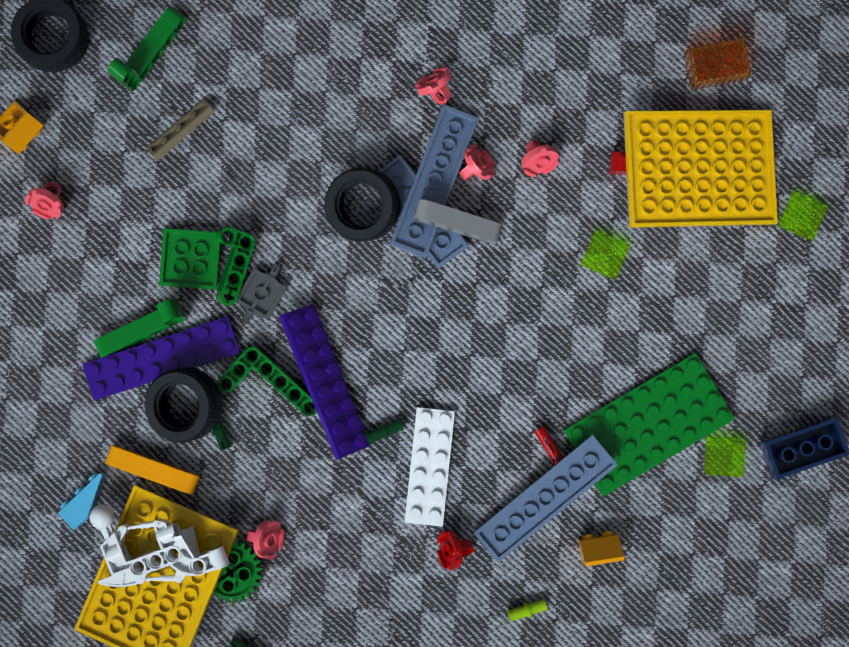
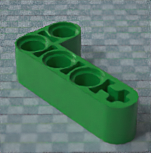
M222 227L216 232V240L223 245L231 247L216 293V299L222 305L231 306L238 299L255 246V239L248 233L234 228ZM225 231H228L230 233V238L228 241H225L223 239V233ZM243 237H246L248 240V244L245 247L241 245ZM238 255L242 258L240 265L235 263V258ZM234 273L236 281L231 284L229 276ZM224 294H227L230 298H224Z

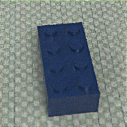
M830 417L759 442L771 478L776 480L849 455V448L838 417Z

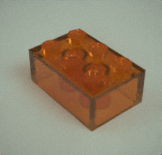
M744 38L688 48L684 53L691 91L747 81L752 76Z

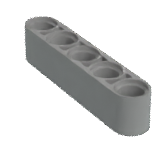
M418 199L414 219L492 244L498 243L502 226L500 223L424 199Z

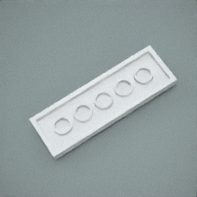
M417 407L405 523L443 527L455 411Z

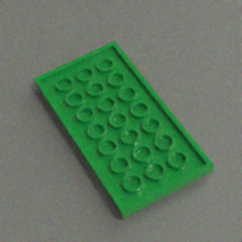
M694 353L563 431L574 449L593 434L617 462L618 465L595 483L601 496L604 497L735 420L699 357Z

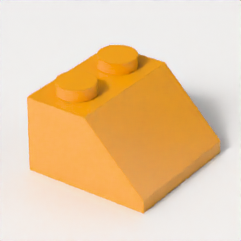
M13 101L0 116V140L19 155L21 151L28 147L29 142L41 132L43 125L16 101Z
M613 531L601 532L600 536L585 534L582 535L581 539H578L581 562L585 566L625 560L619 536L613 533Z

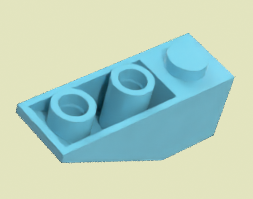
M105 472L93 474L88 479L90 483L86 487L81 486L74 493L76 496L71 501L68 499L60 506L62 510L58 514L73 530L78 529L90 518V513L97 503L106 476Z

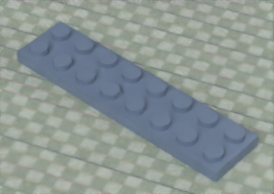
M443 104L389 245L424 259L426 258L437 227L414 219L418 199L446 206L464 159V151L468 148L479 118Z
M592 434L476 529L474 534L499 563L618 464Z

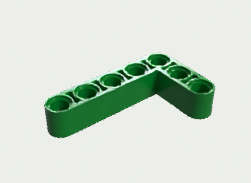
M169 6L125 63L119 58H115L107 69L108 73L128 90L134 91L181 30L187 17L172 6Z
M174 299L165 300L156 305L158 310L94 340L101 359L186 320L187 318L179 301Z
M255 347L247 348L219 378L217 383L221 392L231 393L255 370L304 415L313 416L317 414L316 409L312 413H308L305 410L306 403H313L311 396L260 349ZM255 350L258 353V358L255 361H250L248 355L251 351ZM267 363L272 366V371L269 374H265L262 370L263 366ZM238 365H243L245 368V372L241 376L237 375L235 371ZM280 376L286 378L287 382L284 387L277 385V379ZM225 379H229L232 382L229 390L223 388V381ZM294 389H298L301 393L298 400L291 398V392Z

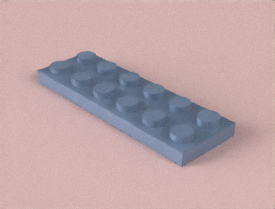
M401 155L379 170V172H382L393 181L398 190L401 202L399 218L416 176ZM437 227L427 256L436 268L439 269L469 246L460 234Z

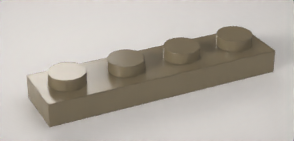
M203 99L146 149L158 161L215 111Z

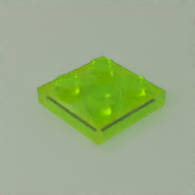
M792 191L777 226L812 242L829 206L796 191Z
M595 230L580 266L616 280L630 244Z
M706 436L703 474L743 477L746 439Z

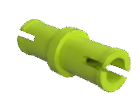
M543 598L529 604L525 602L523 606L508 609L507 613L510 622L524 617L530 618L532 617L531 615L548 611Z

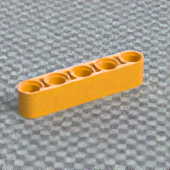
M111 445L105 464L192 495L200 478L199 475L116 445Z

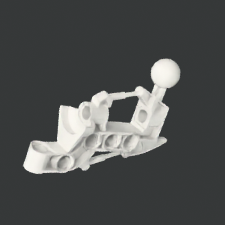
M97 505L90 513L91 524L93 527L101 529L105 542L100 548L111 573V576L99 580L98 584L126 587L143 584L145 581H176L180 583L187 575H202L230 564L223 546L212 551L199 552L193 526L180 530L177 523L170 524L168 520L158 518L155 521L143 522L137 525L129 526V524L125 523L114 532L112 523L115 515L111 507ZM154 527L160 548L132 558L124 543L128 531L136 528ZM173 548L179 552V556L173 553ZM156 555L161 558V562L157 561ZM198 560L203 563L204 568L198 565ZM138 561L143 563L144 569L139 566ZM169 565L176 570L175 575L148 577L150 572Z

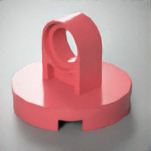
M447 67L436 68L432 70L434 74L429 77L425 74L415 84L418 94H430L436 103L440 105L445 104L451 98V92L446 84L451 79L452 74Z
M532 139L525 145L527 154L523 157L521 164L528 176L537 177L536 174L542 172L543 175H546L556 168L559 163V154L553 146H542L535 139Z
M476 144L469 146L464 151L467 166L459 172L464 181L474 174L484 180H489L496 174V170H493L495 166L493 159L484 149L481 151L477 149L478 145Z
M55 182L46 183L43 189L33 188L25 197L26 205L29 204L32 207L31 211L44 219L50 220L52 217L58 219L64 210V205L59 199L61 187ZM52 188L56 190L57 194H53L47 189Z
M266 520L258 526L256 531L248 530L246 541L253 542L254 551L258 557L270 560L276 557L274 554L277 550L281 551L284 543V530L280 529L279 525L281 524L279 522Z

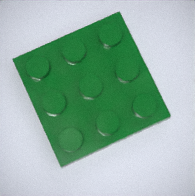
M163 228L159 286L217 290L221 243L216 240V232Z

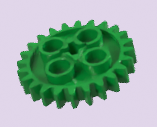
M236 540L228 556L230 564L224 567L220 578L230 572L232 568L241 564V562L246 561V564L223 581H218L212 595L218 594V601L225 597V603H228L230 598L233 604L237 602V598L243 602L245 600L244 595L250 598V591L253 593L257 592L254 586L261 585L258 579L264 576L259 574V571L263 570L264 567H258V564L262 562V559L256 560L257 554L251 553L253 546L246 549V542L240 546V541ZM232 553L238 555L237 563L231 560ZM243 569L249 571L248 579L242 576ZM227 580L233 582V590L227 588Z

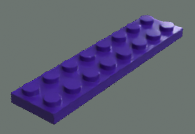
M314 304L280 315V321L335 459H341L369 447L370 445L364 434V428Z
M227 316L103 357L102 359L82 364L93 400L96 401L151 383L156 377L168 370L184 367L196 368L241 352L230 318Z

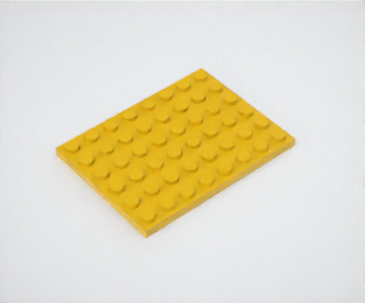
M772 110L625 111L623 113L629 228L778 224Z
M137 485L133 486L116 527L117 530L125 523L129 524V526L137 525L143 522L155 521L158 518L168 520L170 524L177 523L180 530L193 526L200 553L212 551L223 546L227 557L239 532L236 528ZM154 527L130 529L125 536L124 543L132 558L160 548ZM173 548V553L179 556V552ZM156 555L157 561L161 562V558ZM103 558L74 630L111 647H191L224 567L202 575H187L180 583L176 581H145L143 584L113 587L98 584L99 580L111 576L106 560ZM198 560V565L204 568L203 563ZM138 561L139 566L144 569L143 563ZM169 565L150 572L148 577L175 575L176 570Z

